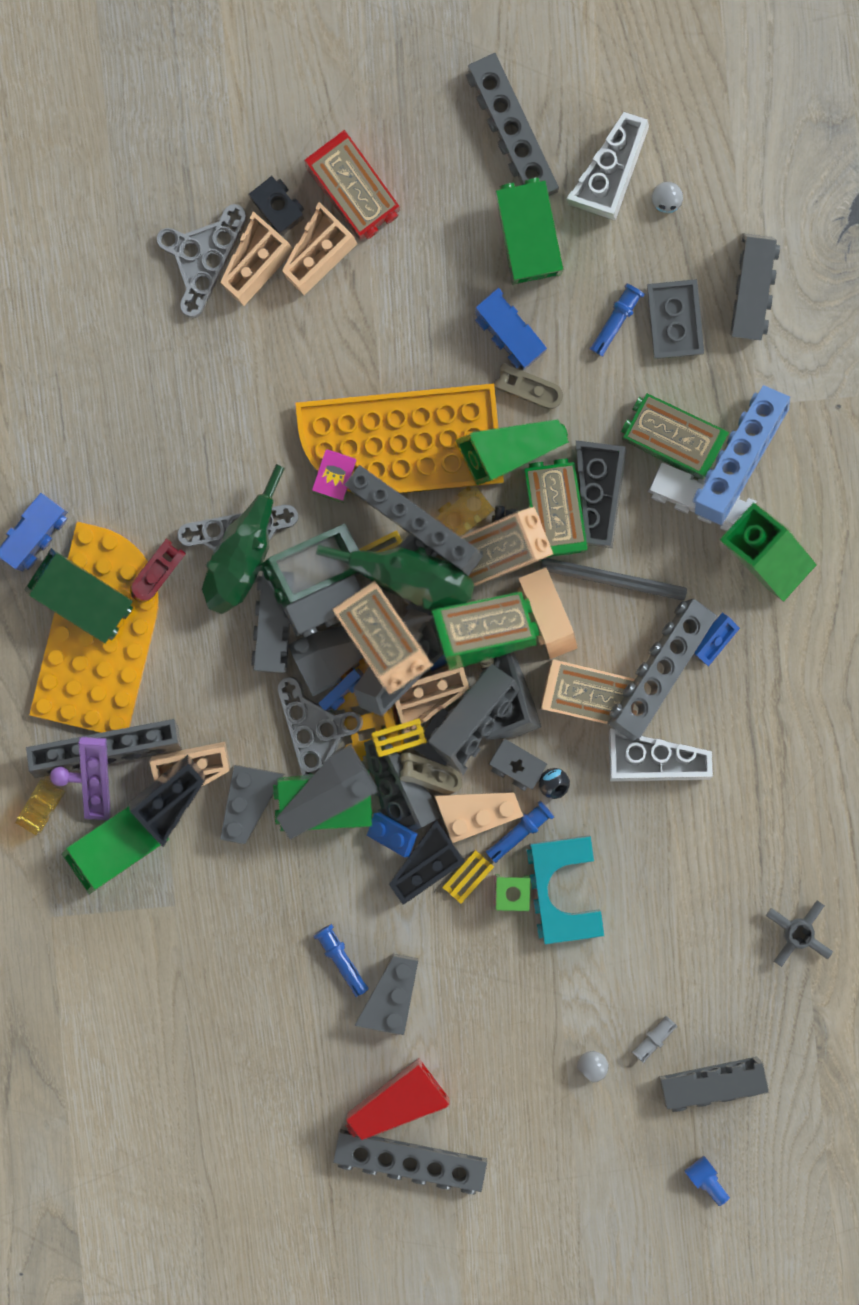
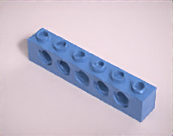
M764 385L759 393L755 392L749 403L750 409L748 412L744 411L742 413L737 431L733 430L729 435L726 450L719 452L716 459V467L714 470L710 469L704 480L705 486L703 489H698L693 498L695 514L721 526L723 525L789 411L790 396ZM725 472H732L734 474L728 475ZM719 491L722 492V494H715L713 492Z

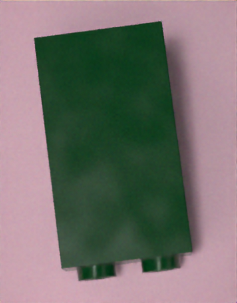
M52 548L24 589L30 597L105 644L108 639L113 640L119 630L117 625L122 618L126 619L133 609L131 606L133 601Z

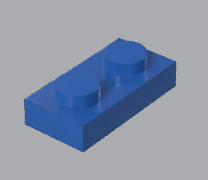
M722 612L709 628L694 655L709 667L740 627Z
M354 669L318 704L325 711L331 708L334 711L345 702L343 697L349 691L352 694L354 693L353 688L364 673L360 669Z
M379 812L374 813L372 826L369 827L367 836L402 857H409L417 833Z

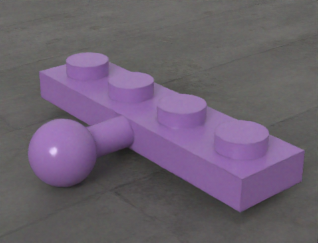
M81 737L79 741L81 773L69 772L65 767L59 766L51 771L50 780L55 786L59 787L65 786L68 782L82 783L84 819L109 820L111 809L106 739Z

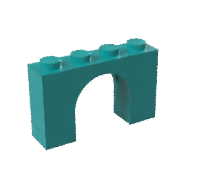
M591 836L530 843L531 849L526 850L528 864H533L534 874H530L532 889H537L538 899H533L535 914H540L541 924H537L538 938L543 939L544 944L605 936L600 909L567 913L557 909L551 903L548 896L550 878L559 868L566 865L594 861Z

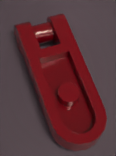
M167 538L130 586L131 596L138 602H147L152 599L186 555L183 550L180 549L178 551L171 545L172 542ZM164 553L173 558L171 562L162 557Z

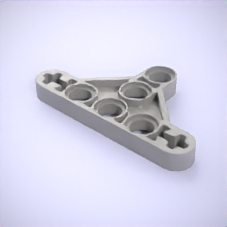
M233 204L226 207L217 223L186 234L172 228H164L157 235V243L160 248L174 255L186 286L180 307L187 317L195 318L203 312L246 221V213L239 205ZM237 210L241 219L240 221H234L232 227L236 231L233 232L230 228L223 227V224L226 223L229 226L231 218L228 214L235 213ZM222 232H227L231 236L230 243L224 246L220 245L217 242L218 235ZM167 233L173 234L176 239L175 243L169 247L164 246L161 241L162 237ZM188 244H194L198 247V252L194 257H187L184 254V248ZM214 254L220 257V264L216 268L207 266L206 260L210 255ZM206 277L209 279L210 285L206 290H199L196 287L198 278ZM192 290H194V292H196L198 295L204 296V298L202 300L200 297H198L196 300V305L198 306V309H193L191 312H188V307L186 306V303H191L193 301L195 296L194 294L190 293Z
M281 505L272 507V511H276V516L283 515L284 510L288 509L290 513H294V517L290 518V523H286L284 519L277 520L279 525L274 526V518L271 514L268 525L269 541L277 530L290 528L297 523L298 512L293 506ZM243 513L187 523L179 528L178 539L185 546L205 544L212 550H215L227 527ZM212 523L218 524L221 528V532L217 537H210L207 534V527ZM203 525L202 533L205 540H200V535L192 537L191 542H188L187 538H183L186 529L190 528L192 532L200 531L198 526Z
M285 678L278 685V693L302 775H308V772L318 770L335 753L344 736L355 734L361 730L363 719L360 714L354 711L339 715L329 710L325 711L320 705L305 697L302 684L297 678ZM287 682L296 686V689L293 690L294 698L299 697L300 701L287 703V700L292 699L290 692L284 691V688L288 686ZM295 705L303 709L304 714L299 720L291 716V708ZM347 716H354L357 719L358 724L354 730L346 728L344 721ZM326 722L334 727V732L330 737L324 736L321 732V726ZM302 729L310 733V740L306 744L301 743L297 737L298 732ZM309 753L317 757V764L312 768L308 767L304 762L305 756Z

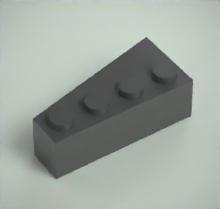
M262 572V576L257 578V591H261L260 601H256L255 616L259 617L258 626H254L253 641H256V651H252L251 665L254 666L255 671L287 673L290 622L283 610L282 604H279L275 599L274 588L271 582L265 579ZM282 572L293 593L294 574Z
M757 1056L659 1076L665 1106L667 1109H672V1112L686 1110L687 1106L692 1105L703 1107L712 1104L711 1102H727L736 1098L769 1093L764 1065Z

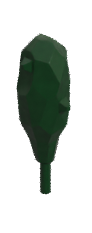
M278 464L275 465L263 494H258L243 514L227 527L220 543L213 551L211 560L206 564L207 572L202 585V592L209 610L224 614L241 604L253 586L258 573L262 571V563L269 550L268 524L274 503L272 496L285 469Z
M318 545L316 555L348 563L351 569L371 581H375L386 592L422 606L424 610L464 604L471 600L474 588L472 579L452 563L427 555L425 547L420 546L415 552L399 547L383 552L354 550L351 553Z

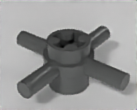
M817 900L804 919L796 918L791 921L773 908H770L766 916L784 928V937L787 942L774 960L775 963L782 967L795 948L803 949L808 946L824 958L829 959L833 951L814 938L815 931L812 926L825 905ZM800 926L803 927V934L806 935L805 938L798 937L794 939L793 933Z

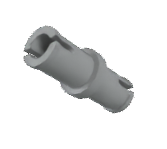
M665 1016L652 1032L648 1031L646 1033L647 1037L632 1053L641 1062L645 1063L646 1059L658 1047L661 1048L664 1045L662 1042L678 1026Z

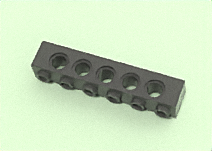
M492 53L469 64V73L466 74V78L470 87H476L479 96L476 99L481 110H487L490 117L487 119L488 125L492 133L497 132L500 141H497L502 154H507L511 161L508 167L514 178L518 176L521 185H525L524 181L528 180L525 175L526 171L534 169L539 174V181L546 180L548 195L551 196L557 193L559 186L496 53ZM487 80H493L497 86L493 90H487L484 88L483 83ZM498 102H502L507 106V110L499 113L495 111L493 106ZM507 125H514L517 127L518 132L514 135H508L505 133L504 128ZM518 147H524L528 150L529 154L526 157L520 158L514 151Z
M361 465L357 467L345 483V486L352 493L442 558L459 568L467 576L470 575L483 557L478 549Z
M695 599L682 601L674 611L676 616L672 622L669 621L662 629V638L650 648L648 652L650 657L646 663L643 662L636 670V679L633 683H629L622 693L624 698L620 704L617 703L610 711L609 715L611 718L607 724L631 741L641 738L717 617L716 614ZM684 621L689 625L688 633L683 629ZM671 642H674L677 647L675 654L670 649ZM658 662L664 667L663 674H660L657 670ZM645 683H648L651 687L649 695L644 690ZM632 703L638 707L637 715H634L631 711Z
M174 719L81 736L106 739L108 764L182 750L179 728ZM81 737L26 747L29 772L34 778L50 776L51 771L59 766L65 767L69 772L81 770L79 752Z
M340 1129L333 1163H337L341 1169L352 1170L353 1167L362 1168V1172L366 1174L377 1175V1172L387 1173V1177L391 1179L402 1180V1177L412 1178V1182L416 1184L426 1185L427 1182L437 1183L436 1187L450 1190L452 1186L461 1188L463 1193L474 1195L476 1191L482 1192L487 1158L377 1136L361 1140L358 1135L353 1137L349 1131ZM359 1147L365 1148L368 1155L364 1159H358L354 1155V1150ZM383 1152L391 1154L393 1159L390 1163L383 1164L379 1161L378 1156ZM412 1157L417 1161V1165L412 1169H408L403 1165L404 1159ZM432 1162H437L441 1165L442 1169L439 1173L433 1174L428 1171V1165ZM457 1167H462L466 1170V1175L458 1179L452 1175V1171Z

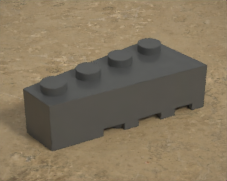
M743 233L742 242L746 243L745 250H742L740 253L739 269L741 270V275H738L736 283V295L738 297L734 301L730 335L738 338L762 340L763 334L767 335L769 320H765L766 310H771L773 295H769L770 285H774L776 280V270H773L774 260L779 259L780 245H776L777 240L771 236Z
M575 440L587 545L613 549L627 453L626 447Z
M410 608L402 622L433 665L444 654L434 617ZM369 666L353 688L359 707L383 716L427 670L389 694L371 666Z
M491 664L488 669L481 672L475 685L464 693L457 707L449 711L443 724L432 732L428 742L440 759L460 774L464 775L468 769L465 764L470 756L476 757L480 751L478 745L483 736H490L494 730L495 718L503 716L519 692L520 688L513 678Z

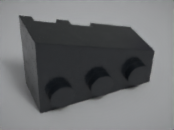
M187 754L129 802L130 812L162 847H164L173 829L180 822V818L186 809L189 808L205 783L204 772Z
M437 820L389 882V886L403 905L465 863L464 858Z

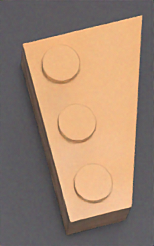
M318 202L313 217L307 223L304 229L305 232L299 243L295 245L282 270L286 278L303 295L312 289L357 245L354 236L320 202Z
M254 212L250 216L248 227L245 233L242 234L237 251L233 254L220 282L226 291L243 306L247 304L289 258L293 251L289 242Z
M547 567L519 578L521 587L517 588V591L522 592L524 599L529 598L533 611L529 613V618L531 622L536 621L540 636H537L540 646H545L549 659L578 649L574 631Z
M445 666L424 673L395 703L401 723L420 718V724H422L438 711L464 695L470 689L464 668L461 667L450 671L449 666ZM414 725L404 728V733L411 732L416 727Z
M225 742L155 755L150 760L154 781L187 754L204 772L205 783L203 786L230 770V761Z
M514 792L435 795L452 843L523 817Z

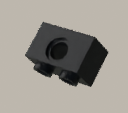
M271 176L250 192L249 197L276 232L283 236L304 219L302 214L304 208L296 198L291 200L286 194L289 189L281 179L276 181ZM280 199L285 202V207L282 210H274L272 203Z

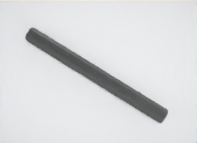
M543 558L541 561L540 570L547 567L549 573L677 600H685L687 588L550 558Z

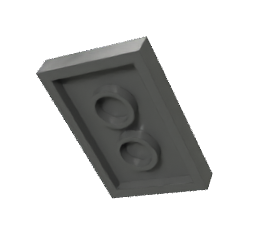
M697 279L647 284L654 359L704 355Z

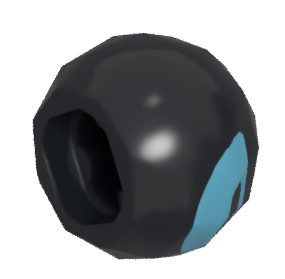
M559 768L547 769L541 774L539 779L540 791L547 798H562L570 787V779L567 773Z

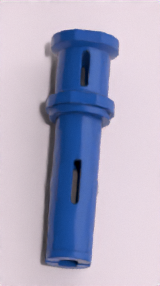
M628 283L625 284V290L619 300L614 302L612 314L593 345L589 348L602 357L626 317L633 315V308L638 300L645 295L642 291Z
M541 800L537 802L538 806L527 815L523 814V817L520 819L521 821L512 830L486 850L488 856L495 863L527 835L537 833L538 828L548 819L554 818L552 812Z
M330 924L315 933L313 937L319 940L326 951L324 953L325 956L332 958L354 996L358 997L368 991L369 988L344 951V942L339 941L332 930L334 928L333 925Z

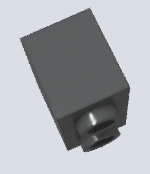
M505 738L489 762L493 766L491 769L493 773L502 778L505 775L515 779L512 784L524 791L527 787L533 790L547 766V763ZM518 759L522 760L521 766L524 767L522 772L520 770H517L515 773L512 772L513 767L509 765L511 761L517 762Z

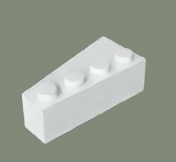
M625 112L622 114L606 138L605 143L578 180V184L566 198L570 206L616 220L649 128L647 119Z
M661 463L648 492L653 494L651 498L665 504L667 500L676 504L674 508L688 514L689 510L695 513L693 498L697 490L703 489L706 483L702 479H698V481L693 479L694 476ZM719 491L713 492L715 494H722V492ZM739 496L720 529L727 532L748 507L757 501L748 498L747 502L739 499ZM699 515L697 517L699 520L704 521L706 523L711 524L712 522Z
M612 728L609 730L610 781L710 780L713 777L712 751L641 736L638 740L631 741L617 730Z

